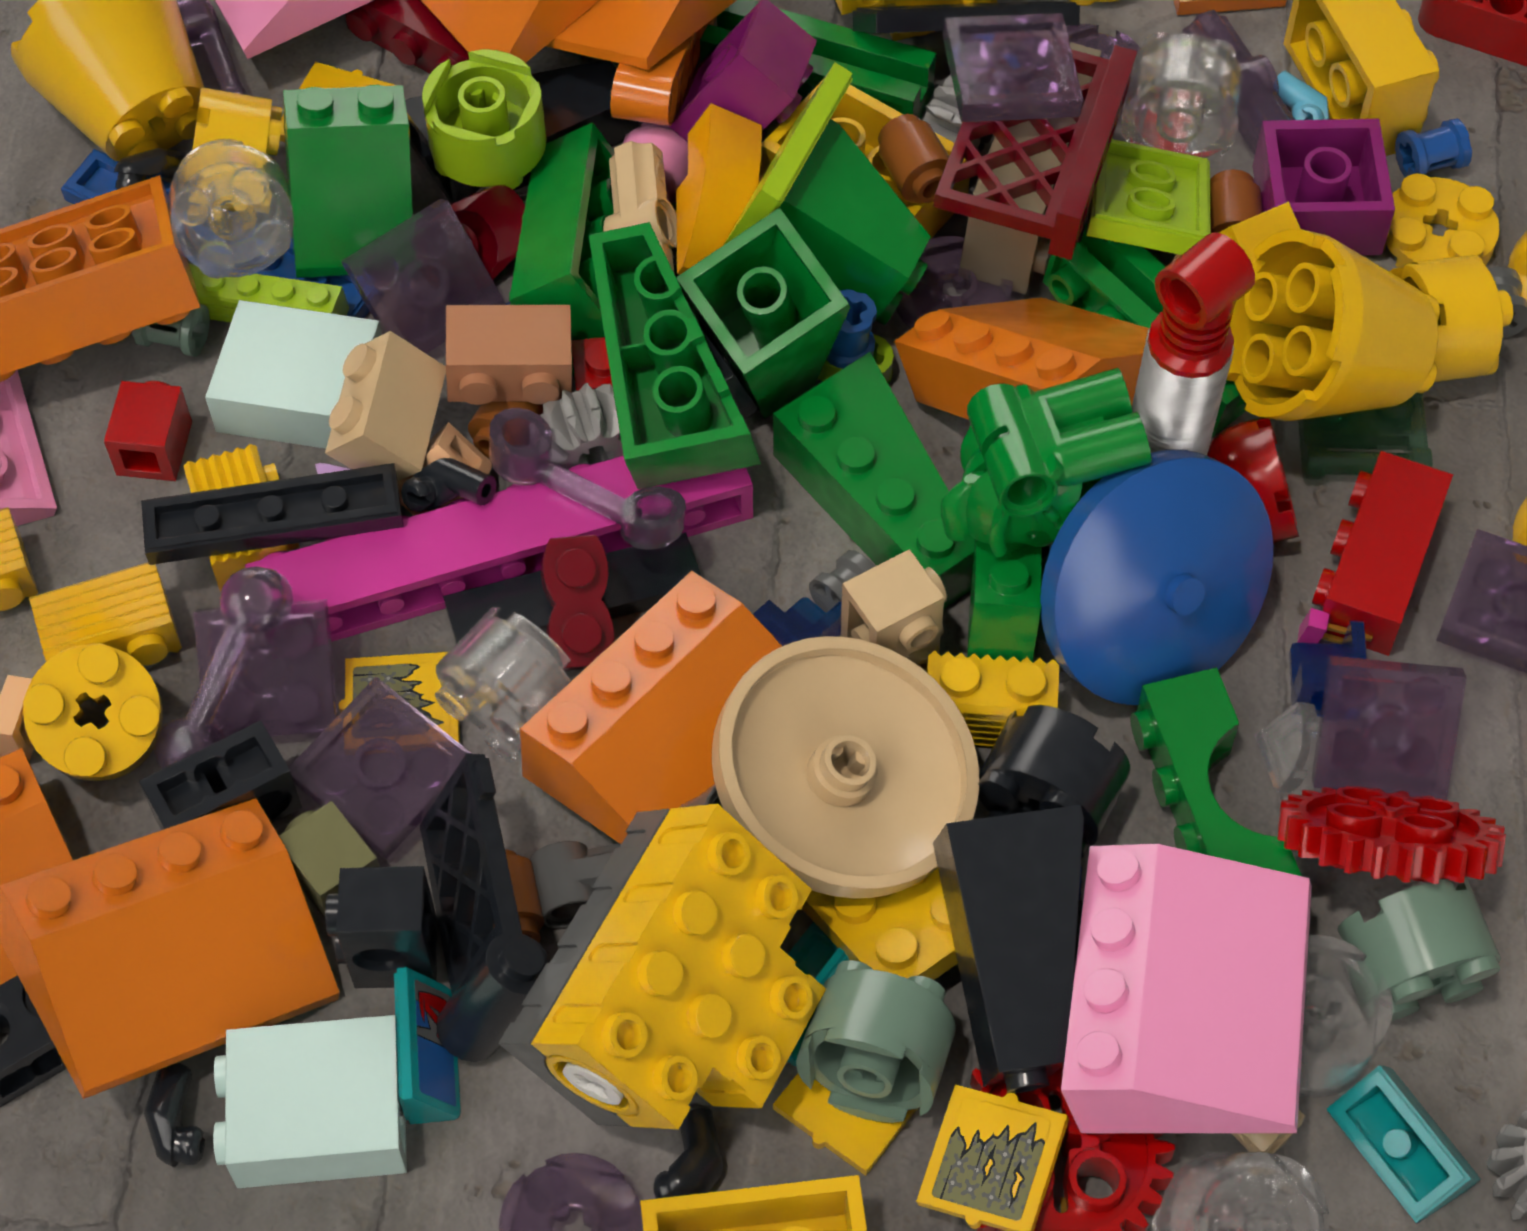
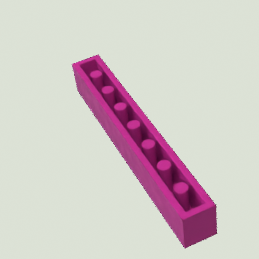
M620 456L592 465H576L565 473L537 481L514 483L505 490L495 492L493 498L485 505H479L466 498L458 499L443 508L415 516H402L404 525L402 528L328 538L324 542L290 552L277 551L271 553L262 560L245 564L271 654L273 659L445 609L443 596L541 571L543 554L550 538L596 534L603 545L605 553L685 532L690 537L752 519L753 483L747 469L741 468L638 490L625 463L624 456Z

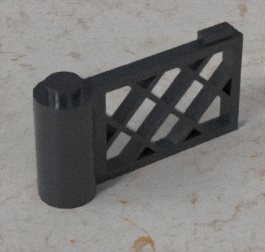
M466 753L419 826L452 994L437 1018V1034L441 1044L450 1054L464 1061L478 1062L488 1059L499 1049L500 1045L498 1043L509 1024L516 1021L524 1007L522 1005L524 999L545 964L551 961L545 949L536 940L522 933L494 800L496 788L490 760L485 757V754Z

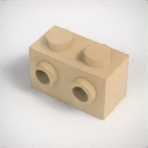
M389 331L365 344L357 345L347 356L343 365L345 379L340 398L329 417L331 432L325 454L350 469L395 463L397 479L400 481L422 471L446 374V366L392 331Z
M909 549L842 583L840 637L860 639L891 649L927 672L928 655L933 651L939 654L940 639L944 633L942 619L944 603L947 601V593L940 577L932 568L927 567L924 569Z

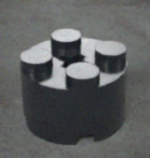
M1044 705L1028 706L1023 716H1017V712L1014 711L1007 719L979 773L978 797L990 812L988 817L1081 805L1084 817L1082 859L1087 849L1098 840L1130 775L1129 759L1124 750L1115 741L1109 751L1095 740L1094 736L1098 727L1086 719L1055 707Z

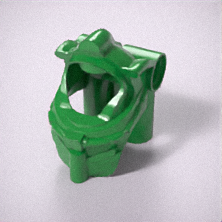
M1111 369L1037 391L1024 384L1015 387L1002 383L990 385L977 392L967 406V415L971 425L960 449V460L964 470L962 481L956 484L941 501V517L945 535L950 540L957 542L965 541L964 536L971 535L977 541L990 544L991 551L995 557L1005 555L1008 550L1006 544L1025 543L1035 547L1053 545L1067 516L1080 499L1099 480L1105 476L1151 464V451L1146 431L1138 412H1132L1129 393L1120 369Z

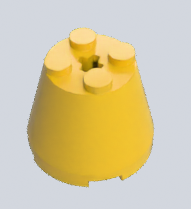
M38 0L27 13L32 23L25 31L21 40L11 43V56L14 63L32 88L111 159L120 161L121 158L155 148L169 149L183 139L190 140L194 138L200 92L204 84L177 0Z
M1288 229L1269 236L1253 249L1256 261L1252 265L1255 272V284L1235 304L1230 323L1234 338V351L1227 380L1234 381L1239 394L1245 401L1246 407L1244 410L1258 417L1295 421L1394 407L1404 403L1415 393L1427 392L1432 387L1437 375L1434 358L1438 342L1437 321L1440 314V307L1436 298L1432 295L1424 294L1416 287L1328 235L1302 229Z

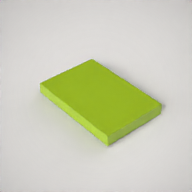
M834 62L791 127L724 245L774 212L783 203L852 82V72Z
M1112 139L1088 210L1086 236L1182 255L1206 235L1211 234L1210 160Z

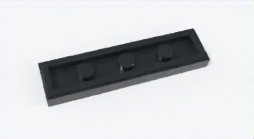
M1053 0L861 7L853 11V31L868 33L1080 25V5H1076V2Z
M395 463L141 500L144 548L149 565L404 527Z
M686 532L606 553L608 581L602 601L605 603L611 619L652 608L691 571L701 576ZM541 571L443 596L460 659L547 637V624L553 607L545 595Z

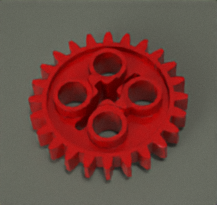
M1346 786L1337 790L1322 787L1321 793L1304 789L1302 790V795L1289 794L1288 800L1281 801L1277 839L1284 841L1285 849L1298 850V857L1319 858L1318 865L1344 869V873L1351 874L1365 871L1370 872L1373 879H1381L1386 875L1396 876L1404 883H1410L1414 880L1439 884L1440 879L1464 883L1465 876L1482 880L1485 873L1496 874L1498 867H1502L1506 834H1504V826L1495 825V818L1480 816V810L1459 809L1458 802L1434 798L1431 795L1411 797L1407 791L1403 790L1385 793L1378 787L1371 789Z
M1064 1066L1048 1077L1049 1086L1030 1092L1017 1093L1019 1102L1051 1110L1048 1097L1053 1094L1057 1095L1061 1100L1062 1114H1066L1069 1118L1061 1144V1153L1064 1157L1068 1158L1062 1178L1067 1211L1059 1213L1054 1208L1053 1186L1055 1174L1053 1169L1034 1231H1147L1149 1224L1142 1213L1152 1216L1160 1215L1165 1200L1155 1190H1169L1174 1175L1172 1171L1161 1166L1172 1160L1175 1151V1144L1157 1139L1165 1133H1080L1061 1091ZM975 1068L972 1071L970 1080L972 1089L1004 1097L1007 1094L1006 1084L983 1087L980 1070ZM1088 1176L1100 1177L1110 1185L1113 1194L1100 1199L1090 1197L1081 1190L1077 1181ZM981 1224L977 1231H1004Z

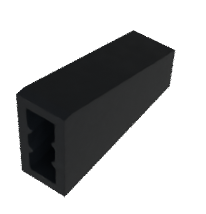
M601 60L531 74L537 83L539 82L542 93L546 144L593 122L612 147L623 142L626 134L635 128H639L638 121L617 119L611 116V92L616 67L611 61ZM422 96L405 100L410 129V145L449 202H457L489 188L466 185L439 174L435 169L430 151ZM531 171L523 176L522 183L513 189L514 191L529 185L528 180Z
M1081 805L946 823L933 842L983 1087L1006 1084L1007 1093L1015 1094L1042 1089L1050 1085L1048 1077L1064 1066L1075 963L1084 822Z

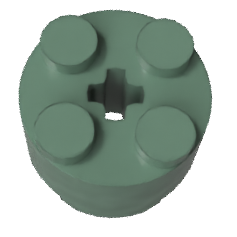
M1440 879L1439 884L1427 882L1396 892L1378 900L1381 911L1376 917L1364 923L1360 911H1357L1338 926L1339 935L1370 1009L1377 1011L1381 1022L1384 1023L1415 1013L1420 1009L1417 1000L1441 993L1445 1003H1452L1475 995L1484 989L1481 980L1494 975L1501 969L1498 964L1501 961V956L1469 881L1466 879L1464 883H1459L1457 887H1455L1451 880Z
M842 961L838 964L835 974L823 984L826 991L811 1016L796 1059V1067L800 1078L810 1089H812L814 1080H817L831 1091L828 1099L829 1104L843 1112L863 1119L888 1123L902 1122L905 1120L908 1110L919 1107L920 1116H922L932 1107L956 1030L954 1017L944 1004L945 989L938 982L925 976L905 978L893 973L873 970L870 966L860 961Z

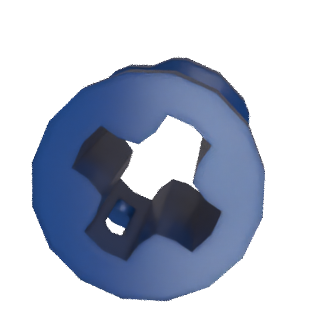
M1458 118L1443 121L1439 128L1421 133H1416L1413 130L1403 131L1397 135L1395 142L1396 159L1405 178L1416 173L1426 175L1427 172L1449 166L1452 169L1464 168L1469 166L1472 158L1469 133L1465 125Z
M851 289L840 291L849 303L850 310L826 359L831 365L840 369L850 365L868 352L873 356L875 350V339L871 332L872 325L877 316L875 303L867 294Z

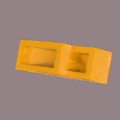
M710 103L687 134L688 175L676 190L678 275L724 245L759 184L762 125Z

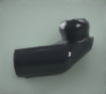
M155 148L121 158L114 169V172H118L115 188L117 190L147 180V176L156 177L160 175L162 178L184 179L189 175L191 159L185 152L165 148Z
M441 458L422 468V471L414 474L411 479L406 480L402 485L401 497L404 504L410 510L416 512L436 509L457 496L466 498L479 505H485L495 494L496 480L493 476L453 458Z
M178 1062L157 1071L144 1109V1116L156 1155L161 1161L172 1167H176L178 1162L186 1165L197 1164L202 1159L205 1148L204 1132L197 1126L183 1127L181 1110L192 1080V1073L187 1066Z
M707 1108L689 1110L680 1126L684 1152L669 1166L668 1171L660 1172L656 1176L653 1184L656 1199L708 1193L720 1179L723 1163L712 1110Z

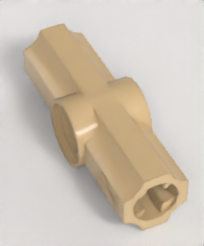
M629 141L614 147V155L609 159L614 214L605 218L603 231L650 222L674 272L672 249L677 248V214L667 200L663 152L653 143Z

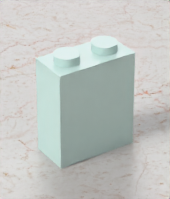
M239 300L205 396L215 431L326 449L331 432L329 417L334 406L339 401L345 379L343 374L344 362L354 347L361 343L365 344L382 335L379 320Z
M395 1015L226 1030V1055L216 1056L214 1061L216 1094L218 1098H226L225 1121L215 1122L213 1143L217 1165H226L237 1188L407 1173L406 1119L398 1098Z

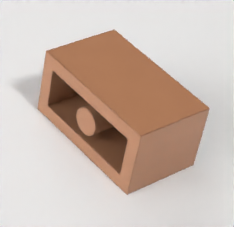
M446 305V381L448 402H467L475 405L490 402L544 404L548 401L560 400L562 398V390L571 392L570 305Z

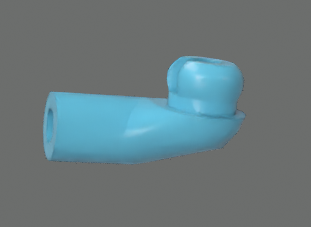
M1286 70L1282 71L1275 78L1269 93L1291 108L1292 120L1330 119L1326 96Z

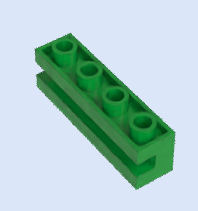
M737 0L717 15V27L708 24L700 39L701 62L759 3L758 1ZM780 9L817 40L809 60V64L814 67L813 71L797 91L802 96L801 102L825 78L834 62L853 73L851 76L853 80L850 85L904 115L913 114L921 119L926 109L925 105L928 104L934 91L935 52L865 32L853 31V29L815 19L808 15Z
M1086 223L1080 242H1077L1072 260L1055 255L1050 256L1043 283L1060 303L1150 328L1151 323L1163 312V306L1155 290V278L1165 266L1144 247L1086 236ZM1226 380L1212 438L1246 412L1244 410L1246 403L1239 394L1234 381Z

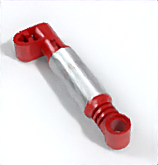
M1214 232L1206 235L1162 269L1155 278V290L1163 306V312L1156 317L1148 330L1132 404V412H1138L1144 425L1151 453L1164 450H1189L1207 455L1234 351V338L1230 323L1235 304L1255 284V272L1249 257L1233 239L1225 234Z

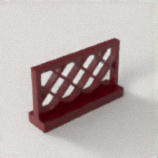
M997 30L937 187L933 207L1051 239L1048 254L1072 260L1128 94L1138 51L1115 45L1110 59ZM1005 53L1028 59L1033 67L1012 74L1001 59ZM1072 71L1093 78L1090 83L1069 89L1059 75ZM1044 80L1055 95L1033 102L1023 87ZM1008 93L1018 108L997 115L987 100ZM1065 108L1076 123L1054 130L1044 115ZM1030 121L1040 136L1018 143L1008 128ZM993 134L1004 149L981 156L971 141ZM1051 149L1062 165L1040 172L1029 157ZM1014 162L1025 178L1003 186L992 170ZM974 176H978L988 189L987 192L976 196L952 190L955 183ZM1036 191L1047 206L1046 213L1043 215L1021 209L1013 199Z

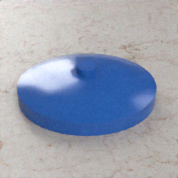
M1189 450L1157 451L1151 453V464L1103 477L1075 505L1064 521L1051 547L1044 569L1040 595L1041 619L1047 644L1060 667L1071 678L1092 693L1106 700L1119 704L1138 705L1142 685L1216 667L1219 670L1243 643L1263 606L1271 579L1274 547L1272 528L1267 510L1258 492L1245 477L1231 467L1202 453Z

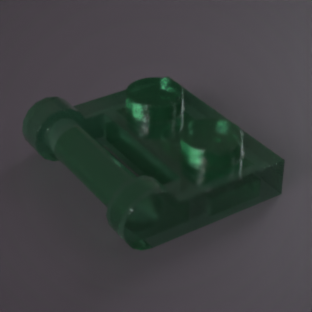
M1415 393L1410 399L1394 407L1298 420L1302 476L1304 480L1324 481L1325 475L1358 476L1360 470L1372 474L1380 452L1327 451L1326 448L1404 450V453L1390 454L1430 467L1433 466L1432 451L1428 448L1423 393Z

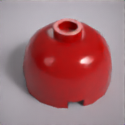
M1260 417L1244 421L1224 430L1211 442L1207 456L1236 470L1255 488L1267 510L1272 528L1273 543L1299 537V532L1296 526V516L1283 463L1275 446L1277 440L1271 419Z

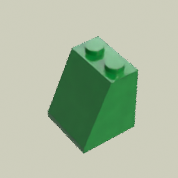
M368 85L365 87L345 88L309 87L306 89L283 90L287 192L296 278L415 272L409 122L403 85Z
M830 119L783 203L780 205V209L839 291L851 289L867 294L874 301L877 309L875 321L885 325L903 297L899 291L909 295L924 274L928 264L919 258L931 236L840 124Z
M780 207L676 277L699 326L759 408L758 411L764 419L815 385L850 310V305Z

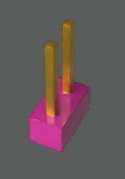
M1311 608L1299 626L1297 643L1316 647L1319 641L1323 639L1365 650L1366 645L1325 632L1329 630L1370 642L1373 636L1328 623V613Z

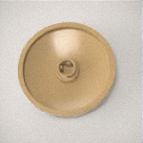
M824 636L792 642L772 651L756 662L742 676L726 700L714 730L712 769L717 794L723 809L813 891L845 898H873L893 894L919 883L938 868L933 842L946 823L972 820L975 814L979 795V764L972 735L958 707L937 681L921 667L895 651L872 642L848 637Z

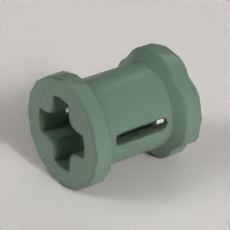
M200 304V308L191 310L184 319L168 325L153 323L133 330L132 335L136 345L149 347L154 342L181 348L184 355L197 357L201 353L208 337L210 325L209 310L206 305Z

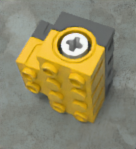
M719 804L637 812L625 831L628 833L621 846L613 851L592 886L594 891L586 904L581 905L557 944L559 947L552 961L545 964L522 1003L524 1006L516 1021L509 1024L498 1044L597 1125L679 1130L691 1108L688 1105L762 1109L826 991V988L810 974L805 975L795 966L796 961L780 948L791 928L789 924L797 910L802 909L812 889Z

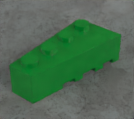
M593 122L547 143L542 158L531 170L525 209L522 216L518 251L516 252L512 286L509 292L511 305H570L571 340L605 337L589 235L604 232L605 218L614 214L609 159L614 155V149ZM572 356V376L575 378Z
M650 222L590 234V248L623 455L637 489L760 465L761 462L751 433L742 414L739 412L720 368L717 366L701 328L684 297Z
M870 352L773 413V456L876 566L910 549L924 569L930 567L940 577L947 593L944 609L971 591L975 539L971 535L964 536L965 541L957 542L950 540L945 535L941 517V501L949 490Z

